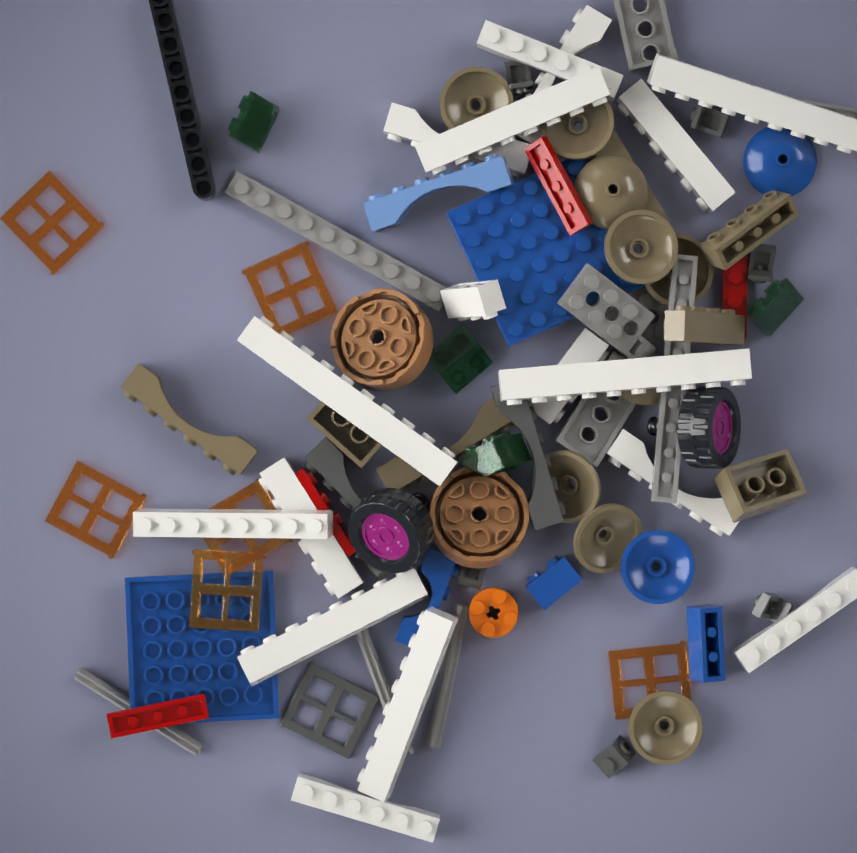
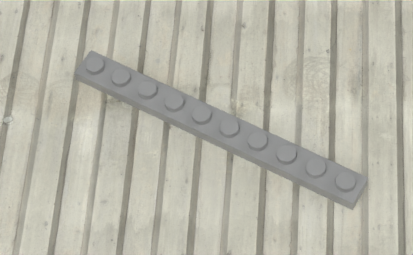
M238 171L235 173L225 191L226 194L439 312L444 303L440 290L446 288L443 285Z
M677 255L675 264L671 269L668 310H675V306L694 307L698 256ZM665 341L664 356L690 354L691 343ZM681 386L671 387L670 392H660L651 501L677 503L681 460L677 422L679 409L687 390H681Z

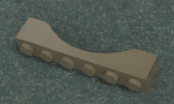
M140 363L137 364L121 386L126 390L124 395L133 402L141 401L145 404L143 409L153 417H156L157 414L165 419L163 422L165 426L174 432L176 429H179L185 434L183 436L184 440L193 446L198 443L204 448L202 453L213 461L216 458L225 463L222 467L232 475H235L236 472L241 475L259 452V450L240 436L225 437L213 435L189 424L169 402L161 378Z
M492 398L480 406L474 422L462 438L447 449L455 455L459 454L460 457H463L473 451L471 447L473 444L480 441L481 445L494 438L493 432L498 429L504 432L513 427L514 424L497 411L494 399ZM398 456L376 468L386 488L407 491L410 489L408 484L415 479L418 483L427 479L425 475Z

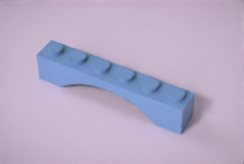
M498 153L484 157L485 162L475 164V161L461 165L462 170L452 172V169L438 173V178L429 180V177L414 181L415 186L406 188V185L391 189L392 193L383 196V193L370 196L369 201L363 203L371 230L378 232L399 225L416 203L442 189L472 187L491 193L500 188L514 186L506 157H499Z

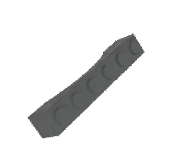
M499 384L491 386L490 389L497 411L506 416L518 428L530 450L533 464V481L527 501L532 528L538 530L564 522L562 515L566 514L562 500L557 501L555 492L559 491L555 477H550L548 468L551 467V462L548 454H543L541 444H544L541 430H536L534 421L537 420L534 407H529L527 399L522 400L520 405H507V401H501Z
M325 437L304 457L308 461L305 465L313 474L316 475L319 472L325 478L323 484L331 492L337 490L342 495L339 500L349 510L352 507L356 508L362 500L356 494L348 479L344 454Z

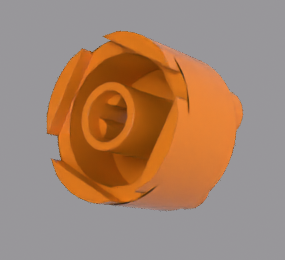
M486 587L479 590L473 596L469 604L468 614L470 622L477 632L485 637L496 638L506 635L513 629L518 619V607L512 595L506 590L499 587ZM490 606L500 609L497 612L498 616L496 618H493L492 615H486L489 612Z

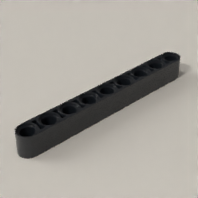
M149 0L192 190L200 200L209 201L216 194V184L173 0H165L162 3ZM164 16L172 18V22L168 27L160 26V19ZM169 40L177 41V48L173 51L165 49V45ZM174 64L183 65V71L179 75L171 74V67ZM182 87L189 90L188 96L184 99H178L176 97L177 90ZM191 111L194 113V119L190 123L182 122L184 112ZM192 135H197L200 138L199 144L195 147L187 145V140ZM197 159L205 161V167L201 171L193 169V162ZM202 183H209L211 186L210 192L206 195H201L198 192V187Z

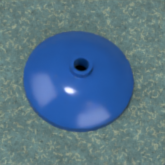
M766 127L757 132L748 142L743 156V168L749 183L763 195L775 190L794 196L804 190L813 179L817 167L815 148L806 135L804 139L790 134L792 130L782 128V131H777ZM780 155L786 157L787 161L785 164H781L778 161Z
M663 530L647 531L636 536L625 548L620 565L621 576L627 589L638 599L651 604H665L678 599L691 585L695 572L694 558L689 546L677 535ZM654 562L660 563V569L657 571L652 569Z

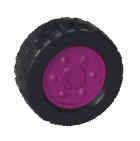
M698 386L696 389L689 390L682 400L677 422L678 444L683 459L691 467L723 469L729 466L736 456L741 435V417L738 402L728 388ZM654 416L649 418L647 423V430L651 436L657 435L658 418Z
M381 488L369 494L355 508L349 519V537L357 554L368 565L385 573L396 574L412 569L426 555L433 544L434 526L431 516L426 509L428 507L427 497L418 492L411 495L396 488Z

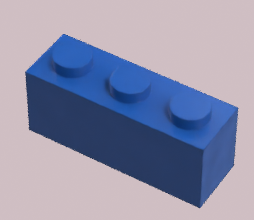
M711 604L686 606L690 680L702 683L725 681L722 607Z

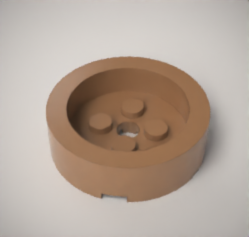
M379 288L372 289L370 292L360 296L356 295L343 306L333 323L330 345L333 349L337 366L347 377L369 390L386 392L408 385L422 373L431 357L433 331L427 315L412 300L395 290ZM378 332H383L384 341L374 344V335Z
M481 465L461 468L450 474L441 486H438L429 513L434 526L433 540L438 549L451 561L465 567L477 569L493 567L509 559L520 547L529 522L528 501L520 485L518 486L505 472ZM476 509H483L486 512V518L478 521L473 517L472 513Z

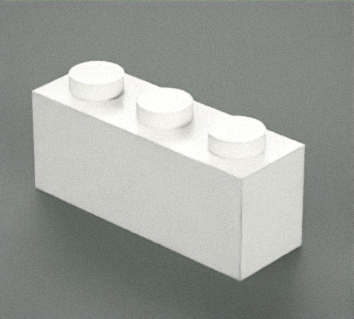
M498 279L459 283L440 290L448 319L458 318V321H464L470 318L471 320L484 318L485 320L498 316L497 311L506 308Z

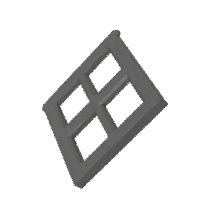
M311 661L279 726L281 728L286 727L349 759L379 696L315 665V662ZM314 676L335 686L326 705L305 695ZM344 691L366 701L357 720L335 710ZM301 701L323 711L314 730L292 720ZM332 716L353 726L344 745L323 735Z

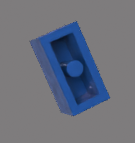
M556 555L545 564L548 567L542 573L536 571L526 579L528 584L525 587L543 610L547 609L582 581V578L564 556L558 558Z

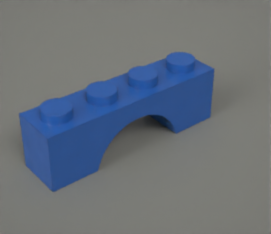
M433 548L429 549L421 568V572L428 578L432 587L431 600L423 611L430 607L438 609L442 600L447 601L451 587L447 586L450 577H456L460 566L448 559L441 551ZM421 612L415 615L403 616L395 641L409 645L412 635L418 632L419 625H417V620Z

